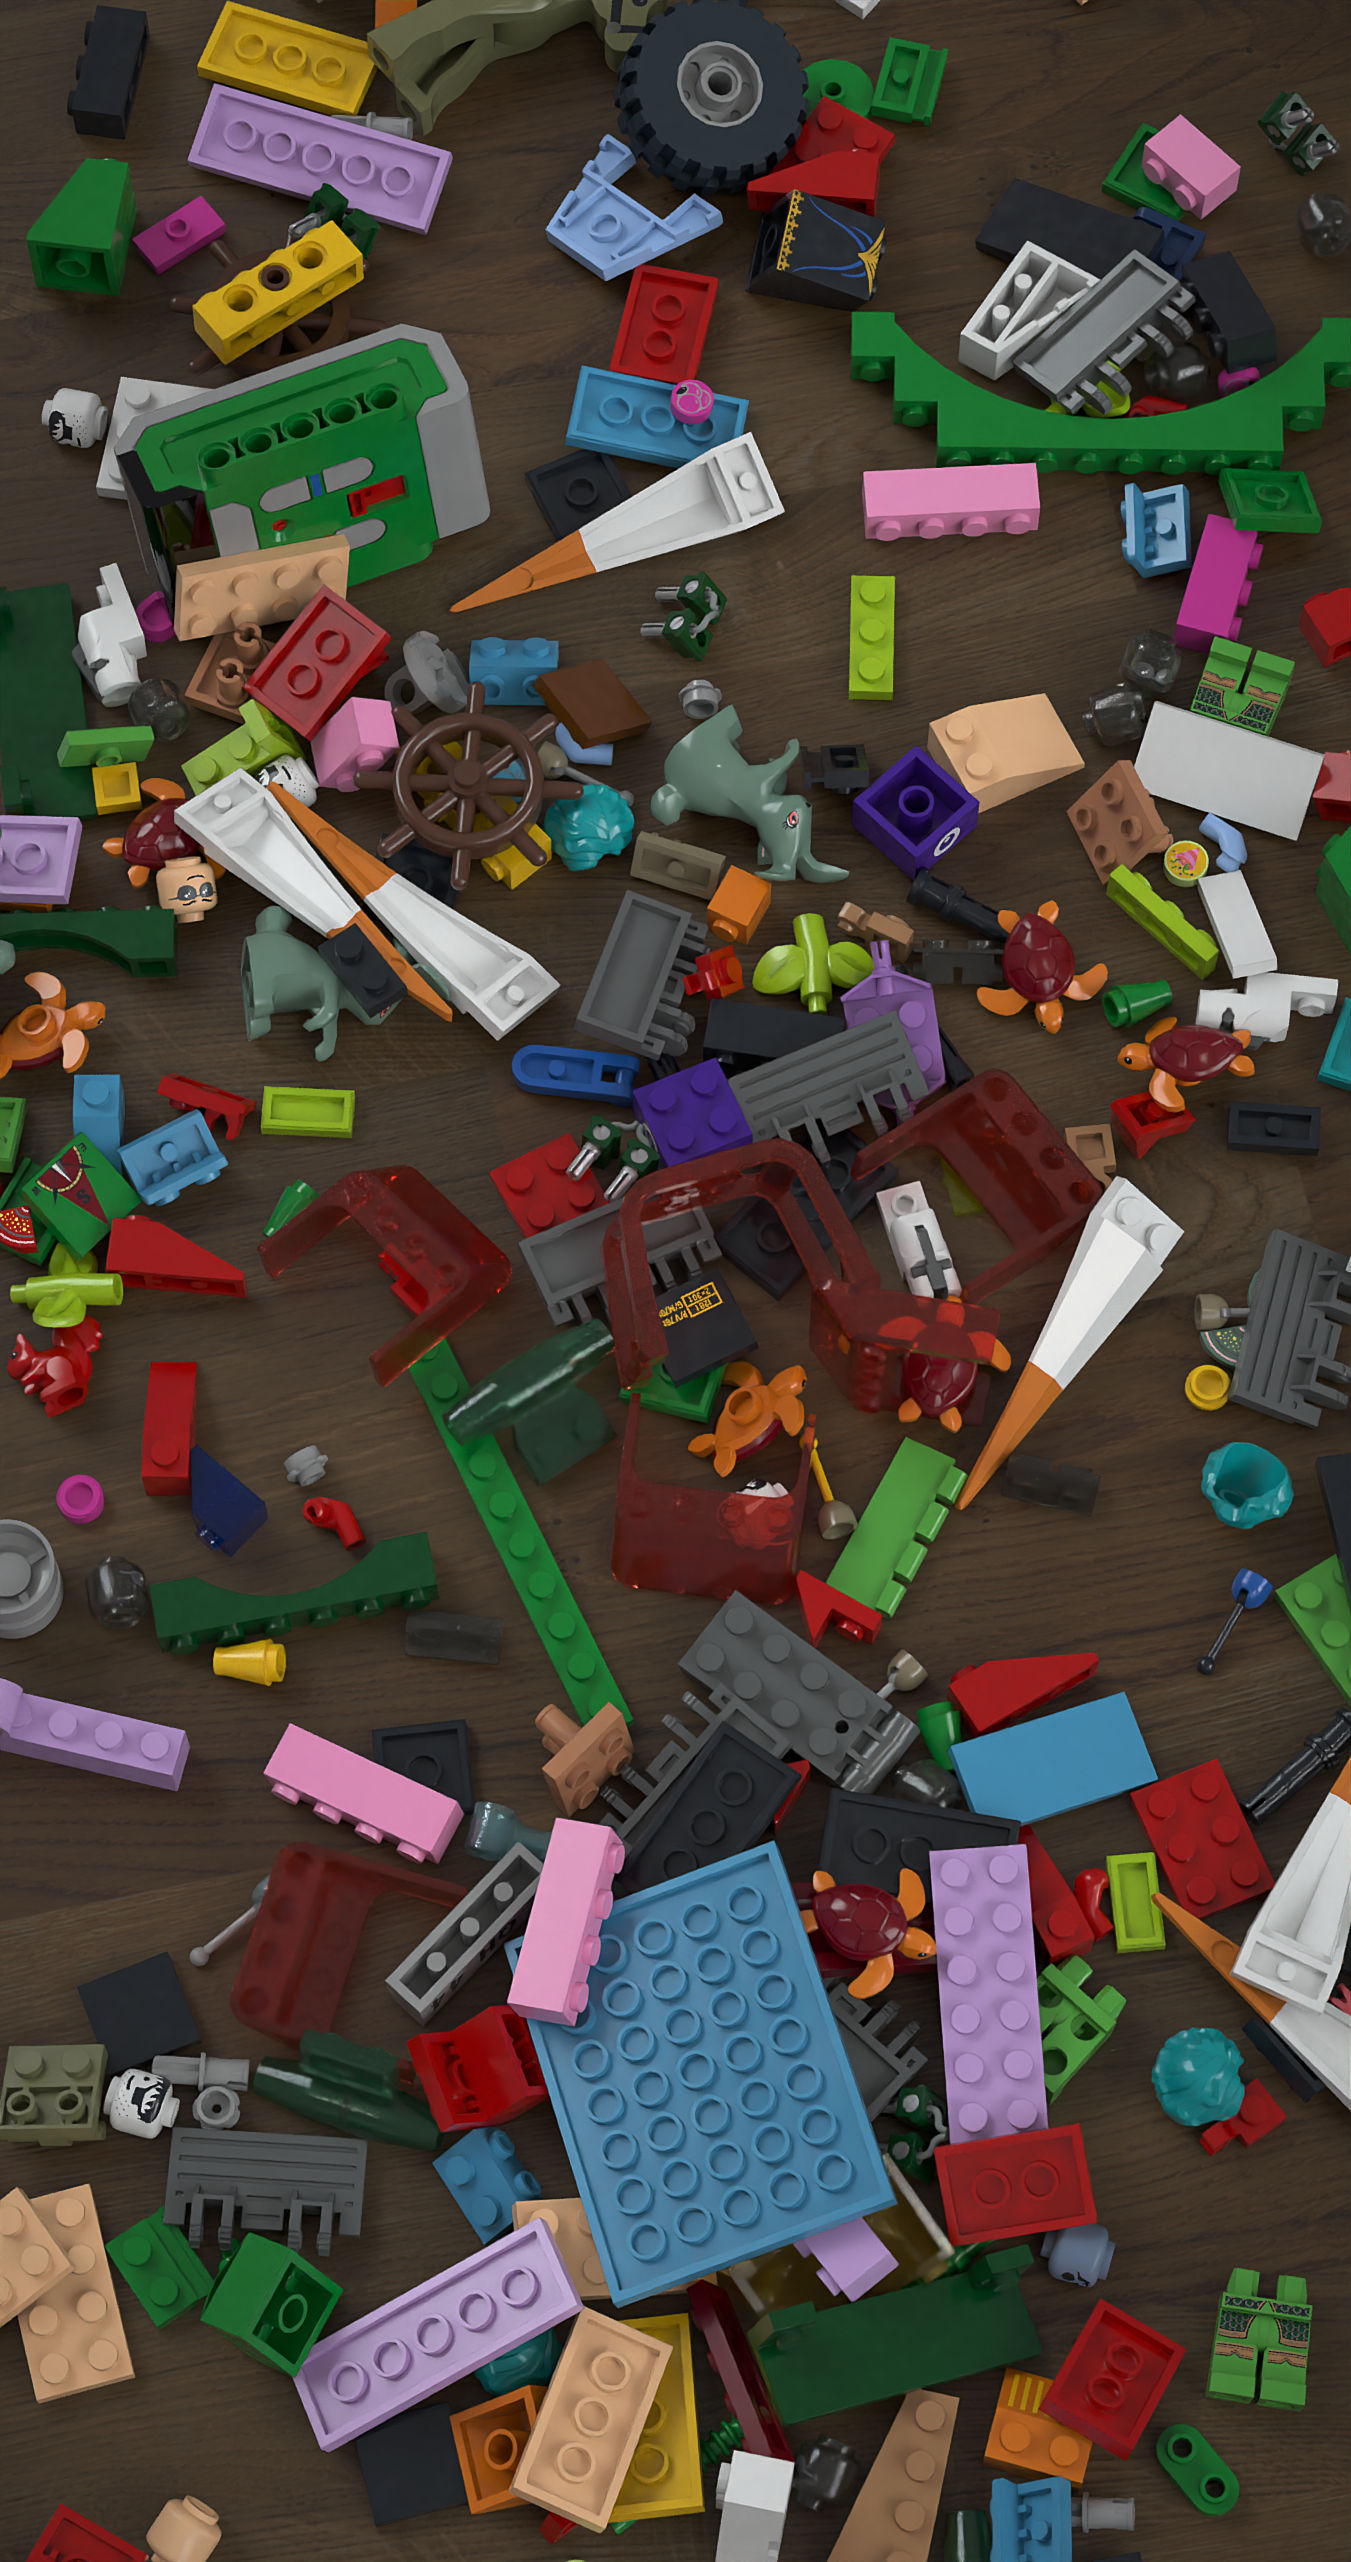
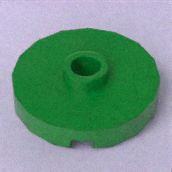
M828 59L814 62L803 69L807 73L809 88L803 97L808 99L809 107L807 116L801 123L802 126L823 96L866 119L870 118L874 89L871 79L860 67L848 61ZM828 93H837L839 95L830 96Z

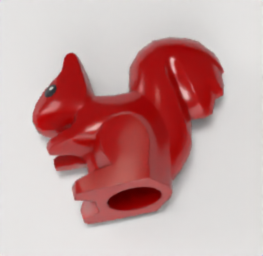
M85 1314L84 1320L75 1326L53 1328L51 1338L54 1347L45 1351L37 1352L22 1334H18L16 1337L17 1345L7 1365L8 1375L14 1380H20L22 1386H26L24 1389L26 1396L41 1392L40 1399L42 1402H47L44 1411L49 1418L83 1404L88 1394L87 1384L93 1372L90 1353L100 1348V1340L103 1338L100 1329L101 1325L92 1316Z

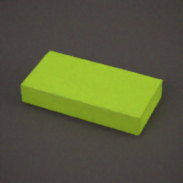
M264 1086L261 1133L352 1138L355 1092L354 1090Z
M1154 1852L1107 1856L1105 1861L1109 1878L1113 1926L1115 1927L1116 1952L1128 1953L1165 1949L1162 1911L1151 1899L1154 1893H1159Z

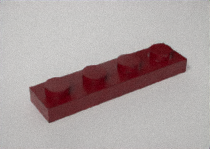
M701 2279L686 2289L693 2305L690 2308V2314L697 2328L706 2337L710 2348L707 2351L708 2360L714 2371L721 2376L727 2390L724 2396L725 2403L730 2413L739 2420L745 2436L742 2438L744 2451L796 2464L726 2289Z

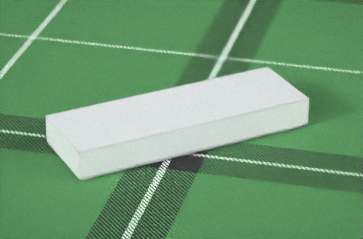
M1241 870L1198 878L1199 895L1233 979L1277 970V957Z

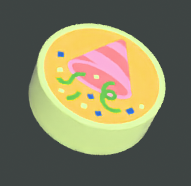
M1193 841L1174 843L1165 854L1163 863L1165 876L1171 883L1180 887L1197 885L1198 878L1205 877L1209 864L1207 852L1201 845Z

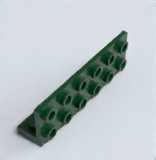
M66 583L7 591L6 586L0 587V747L3 766H0L4 807L7 815L78 817L79 820L96 818L98 816L92 765L60 767L57 756L67 731L88 730L81 672L72 657V651L77 646L71 591Z
M1028 2244L987 2254L965 2273L816 2312L813 2302L809 2301L768 2312L747 2332L781 2426L795 2425L1037 2358L1042 2354L1043 2348L1018 2287V2284L1022 2281L1020 2275L1034 2263Z

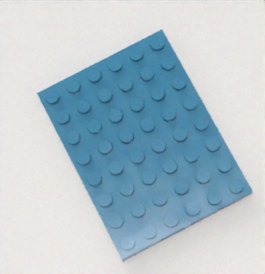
M775 1841L613 1901L611 1913L606 1920H602L598 1935L601 1940L599 1959L595 1966H590L586 1981L589 1987L588 2002L585 2010L582 2013L578 2012L575 2027L526 2018L613 2304L617 2308L623 2307L898 2204L789 1877ZM524 1936L503 1943L513 1977Z

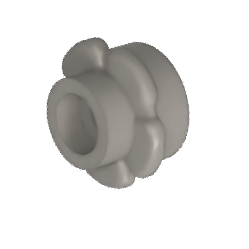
M695 680L688 683L680 691V705L683 707L685 715L690 718H709L717 713L718 702L722 699V693L719 689L714 688L709 681Z
M315 1445L296 1452L284 1462V1466L289 1473L286 1477L287 1480L292 1482L299 1481L301 1486H307L317 1481L326 1473L323 1466L328 1461L327 1455H321Z
M220 2086L204 2088L198 2099L193 2103V2116L197 2121L201 2122L203 2129H230L239 2120L240 2111L238 2106L240 2105V2100L232 2089ZM215 2105L222 2107L219 2113H214L212 2109Z

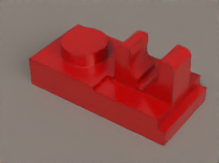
M177 1073L162 1076L157 1094L169 1097L168 1104L175 1108L190 1112L195 1110V1107L206 1108L204 1120L210 1132L214 1130L216 1120L225 1115V1121L228 1124L225 1138L228 1140L239 1136L245 1116L255 1110L258 1102Z

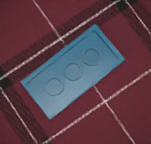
M582 365L565 445L679 469L710 449L742 436L749 400L713 393L714 404L709 418L700 424H685L677 420L670 410L671 394L676 385Z
M1125 1691L950 1746L947 1750L970 1812L1021 1821L1020 1826L1154 1784L1158 1780Z

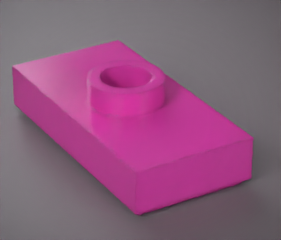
M199 196L132 238L133 247L152 270L159 275L227 231L222 219L206 200Z

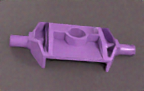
M889 940L880 941L882 959L879 942H871L874 965L872 974L841 997V1002L844 1005L847 1030L896 1010L930 1095H932L946 1084L932 984L896 972L895 967H892ZM904 1083L899 1086L914 1120L913 1111L916 1110V1105L930 1095L912 1102ZM889 1090L873 1096L876 1104L892 1109L893 1114L896 1115L898 1140L907 1139L906 1129L899 1121L896 1106ZM915 1125L907 1128L909 1138L918 1137Z

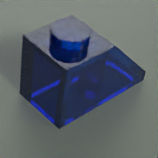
M196 1445L190 1451L192 1514L197 1528L195 1535L211 1551L216 1552L220 1548L231 1558L269 1518L266 1504Z

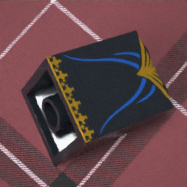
M793 189L761 214L745 291L752 294L853 312L871 301L878 287V278L875 277L877 262L881 260L887 244V239L883 237L886 221Z

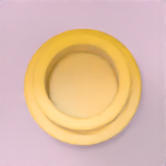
M1199 1366L1188 1375L1185 1383V1394L1189 1402L1198 1409L1206 1411L1216 1410L1228 1401L1231 1381L1228 1375L1216 1366Z

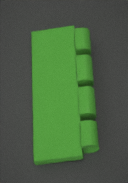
M905 1437L826 1584L880 1613L883 1617L891 1619L907 1590L900 1583L893 1581V1577L903 1582L911 1583L928 1552L925 1546L914 1541L915 1537L927 1544H932L949 1513L946 1507L935 1502L936 1498L948 1505H953L968 1478L965 1472L954 1467L956 1460Z

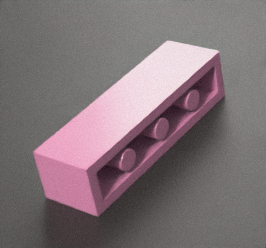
M1036 463L863 472L862 499L866 539L877 538L882 541H892L899 537L912 536L934 539L950 534H964L975 537L989 532L1023 534L1029 530H1038L1040 500Z
M291 1723L263 1772L271 1786H273L271 1792L280 1799L296 1805L299 1799L315 1806L313 1812L322 1819L333 1824H338L340 1819L345 1820L356 1826L354 1831L361 1837L376 1844H380L383 1838L398 1845L396 1851L400 1855L418 1864H422L424 1858L439 1864L464 1816L457 1801Z
M556 1818L507 2000V2003L520 2017L575 2027L578 2012L582 2013L586 2008L589 1996V1987L586 1983L590 1966L596 1965L600 1956L601 1940L598 1935L601 1923L611 1913L613 1894L610 1889L615 1873L618 1874L621 1871L625 1858L623 1842L611 1827Z

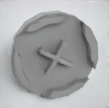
M420 631L405 640L403 652L406 665L393 673L385 685V699L390 701L392 708L396 705H402L411 714L415 715L432 704L450 714L458 712L466 706L468 687L470 685L467 675L452 651L450 652L447 648L442 652L436 645L440 641L436 635L427 631ZM406 681H411L415 688V696L410 703L405 704L401 699V688Z

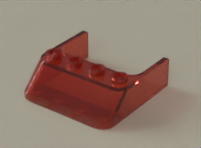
M990 1069L980 1073L860 1150L856 1154L850 1172L852 1178L858 1181L915 1145L931 1147L943 1157L1016 1250V1252L964 1285L959 1298L963 1303L965 1311L1049 1257L1089 1218L1091 1211L1103 1196L1102 1187L1094 1175L1018 1082L1009 1073L1000 1069Z
M405 1165L361 1170L347 1174L265 1240L257 1249L266 1273L271 1278H275L348 1217H351L427 1291L429 1300L423 1312L369 1357L375 1379L382 1387H386L503 1290L512 1277V1267L507 1256L420 1172L411 1166Z
M823 1280L816 1282L812 1289L809 1347L845 1397L854 1403L853 1407L856 1410L870 1414L879 1413L881 1410L898 1413L900 1406L911 1397L903 1380V1358L897 1356L902 1353L913 1352L989 1365L993 1358L1000 1311L988 1307L840 1281ZM978 1371L975 1384L970 1393L961 1403L955 1406L961 1416L962 1425L982 1426L991 1379L990 1374ZM923 1412L919 1416L928 1419L940 1420L939 1416L930 1417L924 1414Z
M631 1393L615 1500L611 1549V1571L615 1579L622 1585L631 1588L729 1599L736 1590L753 1603L773 1605L787 1601L794 1593L796 1577L798 1575L817 1435V1415L807 1414L799 1478L796 1487L782 1497L756 1496L650 1483L638 1477L634 1472L643 1407L641 1393Z
M294 1842L286 1845L276 1857L231 1993L230 2007L233 2016L239 2023L298 2052L413 2084L416 2071L412 2061L332 2039V2023L369 1908L376 1898L384 1893L400 1892L455 1908L469 1894L468 1888L307 1842Z

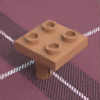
M252 622L241 623L237 627V631L214 635L184 695L186 704L245 724L246 722L238 708L251 699H256L242 687L276 643L262 639L261 629Z
M1118 760L1066 811L1103 885H1108L1109 875L1121 864L1128 870H1131L1146 854H1166L1168 848L1173 845V836L1168 834L1169 828L1163 825L1154 807V799L1149 797L1151 793L1144 788L1131 760Z
M610 1702L582 1728L554 1704L546 1706L535 1720L536 1727L545 1734L542 1740L543 1746L555 1755L542 1768L543 1774L556 1807L568 1817L578 1808L584 1809L589 1806L598 1795L599 1787L611 1775H619L620 1772L618 1770L624 1763L629 1765L632 1760V1754L635 1752L623 1714Z

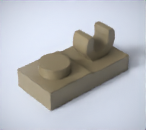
M641 831L636 841L630 875L712 900L721 883L726 856L686 843L682 844L677 839L672 841L659 837V834L655 832L650 834Z

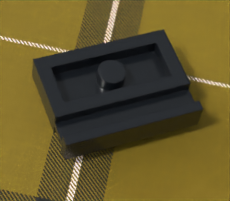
M864 744L820 746V752L808 753L807 746H800L804 789H811L812 782H824V788H833L834 792L841 794L855 793L859 791V787H869V768Z

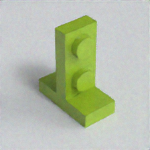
M254 699L239 707L238 709L246 723L181 765L195 795L201 794L240 768L250 776H253L282 755H289L295 760L299 757H302L304 761L307 760L290 726Z

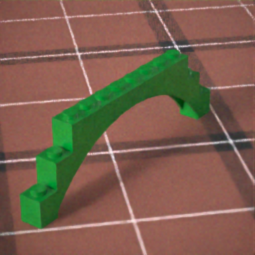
M852 312L851 379H863L869 382L893 379V424H906L912 427L936 424V468L1036 463L1038 473H1050L1054 470H1075L1084 474L1097 471H1120L1124 474L1153 471L1169 475H1177L1183 472H1206L1210 475H1220L1221 469L1280 470L1284 451L1283 428L1298 432L1321 429L1325 410V385H1333L1339 388L1351 386V318H1322L1320 331L1302 350L1277 370L1247 388L1198 407L1151 417L1103 419L1069 416L1035 409L1004 399L971 384L942 366L917 346L895 323V312Z

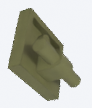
M105 2045L9 2046L0 2099V2140H7L8 2142H39L42 2147L71 2146L73 2141L105 2140L106 2123L105 2121H98L108 2060Z

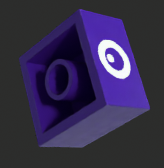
M916 745L853 801L852 825L915 881L923 867L931 868L977 827L980 802Z
M716 1057L633 1090L634 1116L640 1124L645 1126L643 1134L649 1139L651 1148L659 1154V1168L664 1179L685 1172L688 1181L752 1155L753 1133Z

